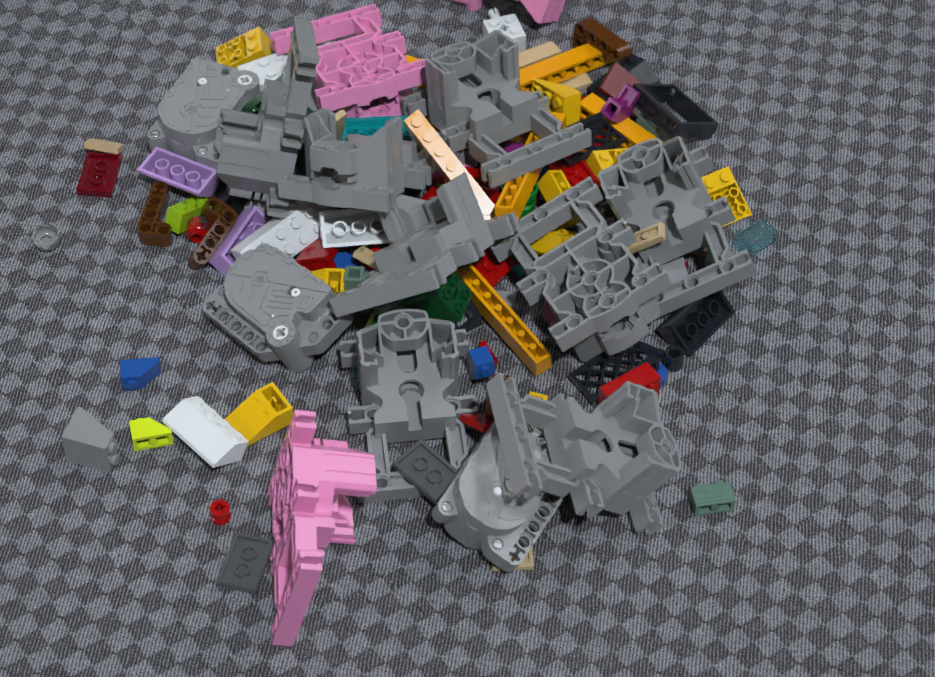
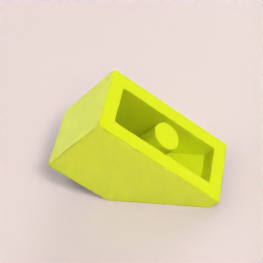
M149 417L129 421L134 451L174 444L171 429Z

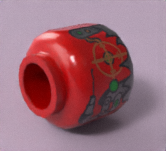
M203 216L191 217L187 222V238L194 243H200L211 227L210 221Z

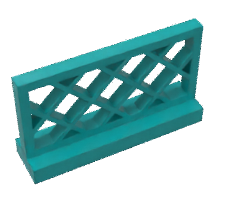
M409 116L346 118L342 141H345V136L349 134L372 136L385 126L386 121L394 117H400L402 119V140L416 142L403 126V121Z

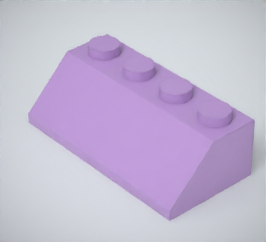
M155 147L137 169V172L200 197H211L220 186L219 177L216 176V169L160 147Z
M256 205L243 210L209 259V262L221 274L226 275L229 267L236 261L230 249L264 226L270 219Z

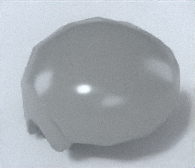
M51 222L48 225L41 224L33 232L32 240L34 246L41 251L55 249L61 240L58 226Z

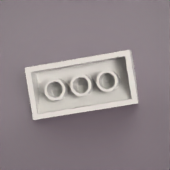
M355 208L319 212V229L323 249L390 244L377 211Z
M198 396L183 399L162 419V422L213 468L241 461L249 443L240 432L236 431L228 421L224 420Z

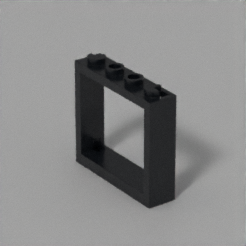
M634 83L632 86L641 93L634 106L671 139L676 136L682 137V139L711 138L719 125L717 121L674 84ZM658 101H666L689 122H681Z

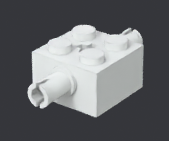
M494 8V11L490 9L488 11L490 19L483 20L482 36L484 37L494 30H500L515 43H518L519 53L525 51L526 34L515 13L500 16L498 9Z

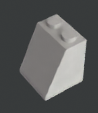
M77 407L61 436L66 461L111 473L113 467L118 465L120 459L114 433L82 407Z

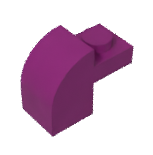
M625 83L617 97H609L600 112L611 121L620 123L635 110L633 106L641 93Z

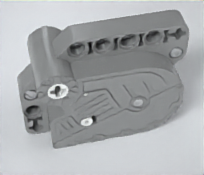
M196 57L175 81L176 83L172 88L167 91L161 103H159V118L147 132L148 144L151 151L155 147H160L217 170L220 155L214 146L220 110L224 108L241 111L245 104L260 93L259 77L251 71H241L211 60L205 61Z
M262 243L256 249H251L240 255L229 267L224 284L220 285L205 300L202 306L211 321L261 361L282 360L287 369L292 372L305 371L313 363L314 355L326 351L354 320L353 313L336 317L329 301L330 298L336 297L328 284L314 276L307 268L298 264L290 255L267 243Z
M494 420L473 448L472 453L460 467L461 469L448 484V488L432 510V517L435 521L444 523L447 532L457 541L464 544V546L482 550L483 555L505 572H512L522 563L559 507L563 497L543 491L531 500L524 499L525 492L519 497L513 495ZM527 424L535 459L552 463L544 433L536 427ZM528 526L532 527L534 532H532ZM518 542H521L524 547H521ZM513 554V555H515V557H514L513 560L511 561V560H510V559H511V555Z

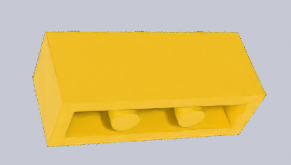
M548 170L537 183L546 202L571 188L562 170ZM575 216L560 225V228L575 227L579 220Z

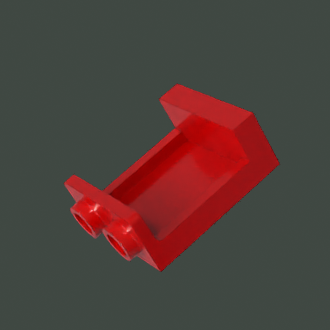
M319 237L302 250L296 262L309 271L337 268L333 257L337 252L348 251L350 247L323 249L321 237Z

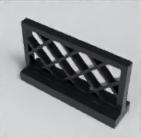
M599 112L566 126L568 128L581 122L584 124V131L586 128L591 130V135H594L591 137L592 146L583 149L590 151H578L571 154L574 158L568 160L564 157L560 161L567 167L586 160L592 151L609 150L625 143L626 137L605 120V115ZM596 136H605L606 139L596 138ZM609 137H615V138H618V139L613 140V139H609ZM595 143H598V144H604V145H602V146H596V145H594V144H595Z
M638 341L635 343L634 349L627 348L619 352L618 359H608V354L605 352L600 353L569 374V378L586 395L595 408L598 405L599 391L592 395L588 391L589 386L601 387L608 383L604 382L605 375L615 376L616 379L618 376L627 373L620 371V365H631L629 370L631 371L648 362L655 371H658L660 369L659 360L655 354H651ZM622 353L633 354L632 360H621ZM636 354H643L647 357L643 361H635ZM596 363H604L603 370L592 368ZM607 363L617 364V370H606ZM581 373L588 374L587 381L578 380L576 376ZM591 374L602 375L601 382L590 381Z

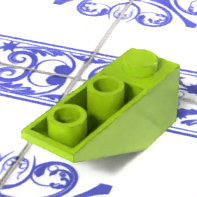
M195 196L168 207L165 223L171 225L172 231L177 234L185 232L187 222L191 217L203 216L201 208L208 200V197Z

